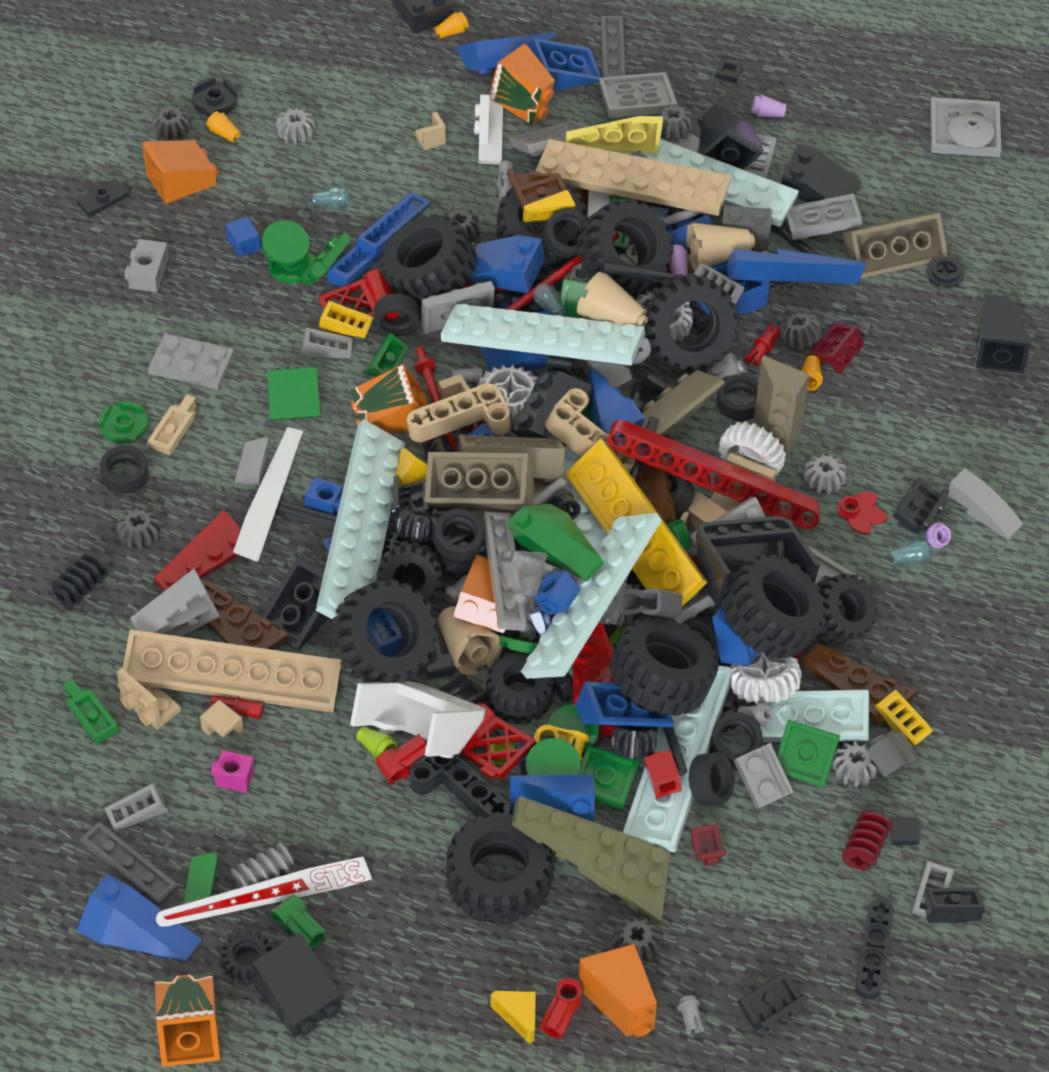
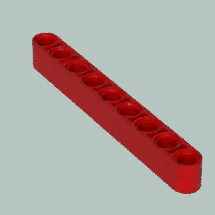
M617 420L611 425L608 444L617 452L740 503L751 497H756L764 513L787 518L793 525L803 529H813L819 523L820 504L814 498L626 420ZM616 433H622V434H624L626 437H624V438H619V437H617L615 434H616ZM646 443L649 445V447L644 448L641 447L639 444ZM663 453H670L673 456L665 457L663 456ZM690 462H691V463L696 464V466H695V467H689V466L686 465V463H690ZM715 472L718 473L720 476L714 477L711 476L709 473ZM740 482L743 486L738 487L733 485V483ZM758 492H764V493H766L767 495H766V496H759V495H757L756 493H758ZM781 502H788V503H790V505H788V506H783V505H781L780 503H781ZM809 511V512H812V513H814V514L808 516V515H805V514H803V513Z

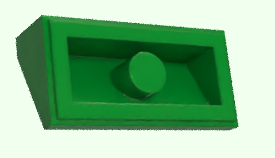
M389 333L382 340L364 374L378 377L398 367L409 346Z
M218 853L191 857L183 904L213 896L219 867Z

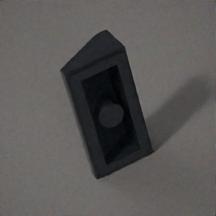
M925 888L924 890L926 918L929 923L980 921L985 911L978 888Z

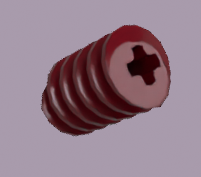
M862 811L857 818L853 832L850 834L849 841L846 843L845 850L842 853L843 862L861 871H866L869 866L876 865L877 857L880 856L881 848L885 844L884 840L887 839L888 831L892 828L891 821L874 811Z

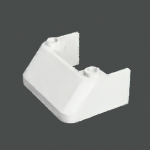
M413 681L358 683L350 725H373L379 728V732L385 734H394L395 731L400 730L415 736L420 734L423 739L427 740L426 756L453 758V755L461 752L481 725L486 709Z

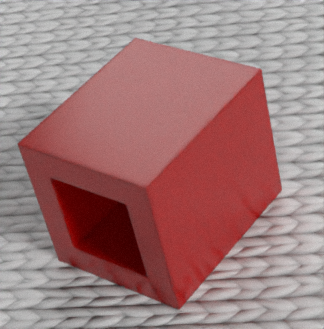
M671 750L655 752L651 756L644 757L646 771L656 798L682 791L680 776Z

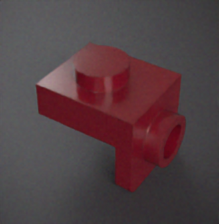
M718 824L689 829L696 862L703 861L704 866L721 863L720 858L727 856L726 850H723Z

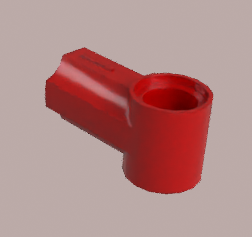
M418 734L398 749L386 750L378 756L376 765L390 785H395L394 782L401 778L407 779L413 764L425 756L427 744L421 735Z
M566 978L557 984L556 994L540 1024V1030L556 1039L563 1038L576 1010L580 1008L582 1003V989L578 981ZM571 993L575 995V997L572 999H566L563 997V995Z

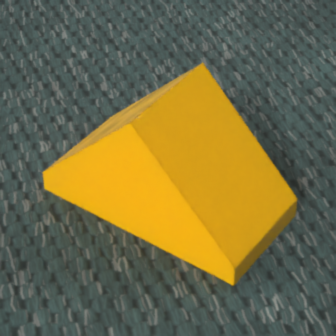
M406 448L401 449L396 475H399L403 485L426 479L427 464Z
M494 991L491 994L490 1007L531 1044L535 1038L536 992Z

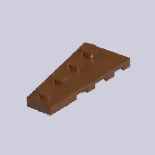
M643 463L636 484L665 524L676 521L674 502L669 493L672 485L668 479L667 472Z
M206 580L203 582L220 617L208 624L224 643L274 650L289 640L287 632L277 629L269 620L259 617L245 604H239L233 600L230 594L210 581Z
M820 643L802 658L801 665L834 691L869 690V718L880 727H883L887 722L875 705L894 690H897L908 703L917 694L916 689L910 686L905 688L897 684V680L889 676L884 678L872 672V668L864 664L859 666L851 662L849 657ZM894 701L887 708L891 711L897 704Z

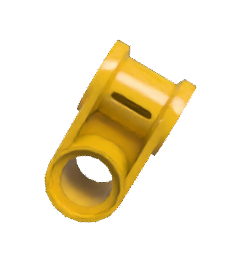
M543 725L537 729L535 733L536 743L542 741L546 736H553L567 741L577 750L580 762L582 763L583 758L581 755L585 743L589 741L590 737L579 731L566 730L551 725Z

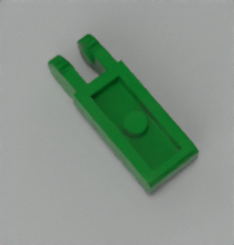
M346 232L338 238L334 235L325 244L327 247L326 251L322 250L315 257V263L312 264L311 268L305 269L301 276L302 281L309 286L317 279H320L351 241V237Z

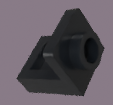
M647 374L634 382L630 398L635 402L641 413H643L642 408L651 400H654L656 403L657 396L667 386L656 377Z

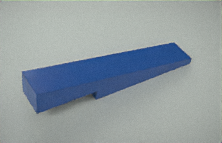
M411 192L357 237L356 246L328 269L327 282L339 288L356 282L382 255L384 247L388 246L387 241L390 237H394L399 228L402 229L407 226L406 223L411 220L414 222L431 205V201ZM412 201H417V202H419L421 205H420V206H417V205H415V204H413V203H411V202H412Z
M734 248L726 265L729 279L855 284L859 282L866 264L863 261L776 249L775 254Z
M332 537L322 540V544L328 554ZM374 609L368 617L366 630L377 652L387 657H393L400 649L402 633L390 613L382 609Z

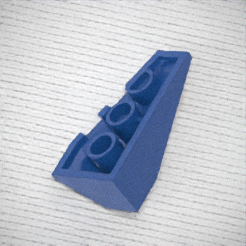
M551 32L472 42L456 46V51L469 71L478 70V74L492 73L491 68L497 67L499 61L521 45L525 44L528 46L533 38L550 40L556 37V33Z
M590 369L586 383L594 387L587 404L591 422L608 435L611 425L617 420H626L642 427L645 417L630 397L624 398L619 388H612L609 380L596 369ZM616 433V434H615V435H616L617 437H619V438H624V437H626V436H625L624 434H622V433Z
M109 874L103 878L90 895L77 928L79 933L101 945H112L130 951L150 953L154 956L187 962L202 942L201 938L180 923L163 927L158 925L156 916L163 910L136 890Z

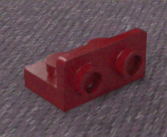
M833 323L810 351L809 355L818 357L820 362L832 363L835 373L841 374L864 345L858 326Z

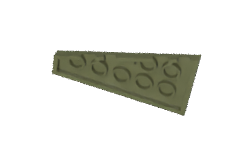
M521 796L515 801L512 820L514 827L537 843H544L556 851L555 855L561 860H569L577 866L576 870L611 895H619L629 902L627 906L634 911L639 909L649 916L650 922L658 925L662 921L670 851H666L646 840Z

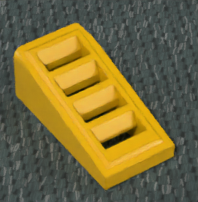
M565 190L525 205L523 220L524 222L549 220L559 210H575V203L569 191Z
M328 301L320 318L319 328L330 332L366 338L374 317ZM350 320L355 321L353 326L349 324ZM360 322L364 323L362 329L358 328Z
M897 690L891 692L875 705L891 729L896 734L903 732L912 747L933 732L927 722ZM895 701L897 706L890 711L887 707ZM902 711L904 715L897 719L895 715ZM908 719L910 724L905 727L902 723ZM913 729H915L917 732L914 735H912V733L910 732Z

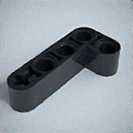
M457 754L453 755V758L441 756L428 757L425 755L414 763L410 769V786L416 794L426 795L443 784L477 817L488 818L489 814L497 813V816H505V813L510 814V804ZM481 796V797H484V798H482V799H477V798H475V797Z

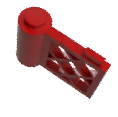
M373 269L362 280L322 294L318 298L323 309L327 305V300L335 298L341 300L339 305L342 306L346 302L355 304L353 310L359 311L361 306L370 308L372 312L367 315L374 317L376 302L384 296L395 294V292L383 277L381 269ZM361 289L363 292L359 299L350 297L351 292ZM392 312L386 314L385 317L395 319L401 312ZM350 320L349 324L353 326L355 321Z
M477 703L476 705L486 709L484 720L457 755L463 756L481 767V773L494 780L497 777L502 780L529 754L531 748L537 743L532 737L496 717L485 704ZM497 727L505 732V736L490 738V734ZM521 741L525 743L520 749L510 750V743ZM506 743L505 751L491 752V745ZM487 746V753L474 754L472 752L476 747ZM507 758V762L500 769L492 764V760Z

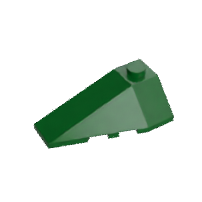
M552 504L524 505L506 523L518 544L586 582L604 564L601 557L569 514Z

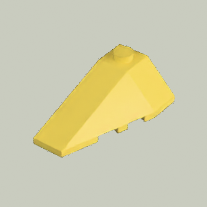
M636 116L566 132L565 142L619 153H637L640 150L644 154H658L663 117Z

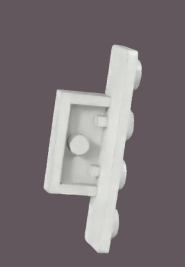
M480 95V104H475V118H480V120H475V134H479L478 163L500 164L502 162L503 106L489 99V95Z

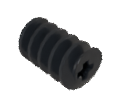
M84 553L79 560L74 562L73 566H69L66 572L60 574L59 579H55L52 582V591L63 606L72 609L74 605L71 600L79 603L81 601L79 594L87 596V588L93 590L96 587L94 581L101 583L103 581L101 574L108 577V570L98 557L90 553Z

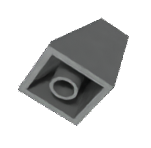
M724 205L721 226L748 229L755 238V247L751 248V251L768 252L772 209Z

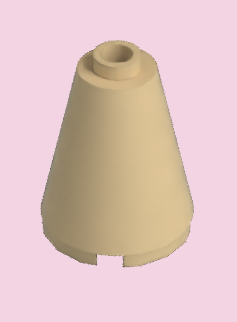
M700 223L688 225L686 243L691 251V254L688 255L693 271H696L700 263L712 267L729 261L734 248L751 251V248L755 247L753 233L750 234L748 229Z
M598 272L593 276L585 287L588 290L586 297L581 296L579 299L577 313L584 318L608 321L619 325L632 324L645 327L647 324V311L608 274Z
M454 606L446 608L438 617V625L452 661L459 672L466 675H474L479 673L475 670L476 668L487 664L488 668L493 665L494 661L499 658L502 650L497 633L489 628L453 617L456 609Z

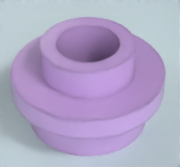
M943 523L931 524L927 530V541L933 548H941L947 545L951 539L950 529Z

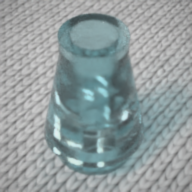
M336 186L324 191L315 192L312 195L314 207L342 209V207L348 206L346 187Z
M543 283L533 291L534 302L549 314L555 316L564 315L566 309L563 307L554 286Z
M917 538L897 549L891 550V556L894 559V565L925 563V560L930 559V551L926 539L919 540Z

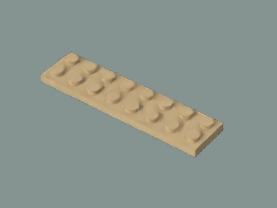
M553 139L548 140L536 171L543 174L548 172L559 173L564 184L572 187L716 216L720 214L731 184V175Z
M130 629L122 669L143 686L236 699L240 697V699L334 713L341 669L340 662L342 660Z

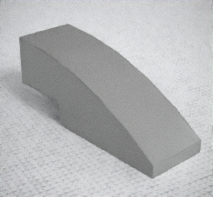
M966 468L950 482L948 496L968 508L967 514L1007 540L1023 525L1022 521L1008 504L991 487Z

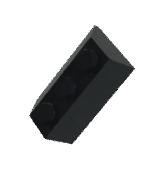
M561 371L541 372L530 395L527 397L520 415L517 417L512 432L517 437L558 439L546 428V420L555 405L569 390L575 388L581 389L590 398L594 387Z

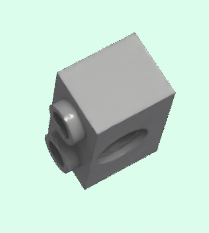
M143 239L138 240L136 248H133L131 251V264L126 266L125 280H128L129 289L158 292L169 258L167 243Z

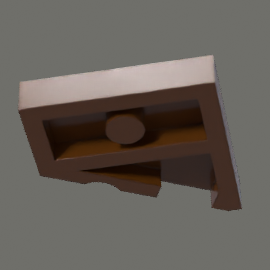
M515 169L507 170V177L523 212L525 205L567 190L559 173L548 172L543 174L538 171H529V174L515 173Z

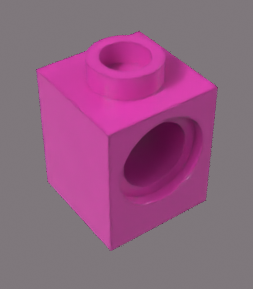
M222 750L219 760H214L211 775L215 777V785L247 792L255 771L254 757Z

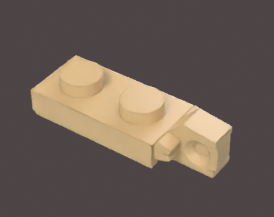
M187 394L180 405L170 406L148 439L149 448L167 455L172 454L196 415L194 410L197 407L196 397Z

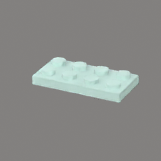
M869 690L795 691V695H789L787 700L780 699L778 703L774 701L769 702L767 706L772 709V719L765 725L760 724L762 743H781L788 719L840 735L839 742L869 741Z

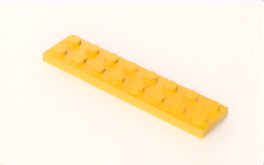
M601 438L565 473L607 534L618 517L657 513L608 443ZM662 520L632 569L646 589L655 588L682 594V606H684L707 583V580Z

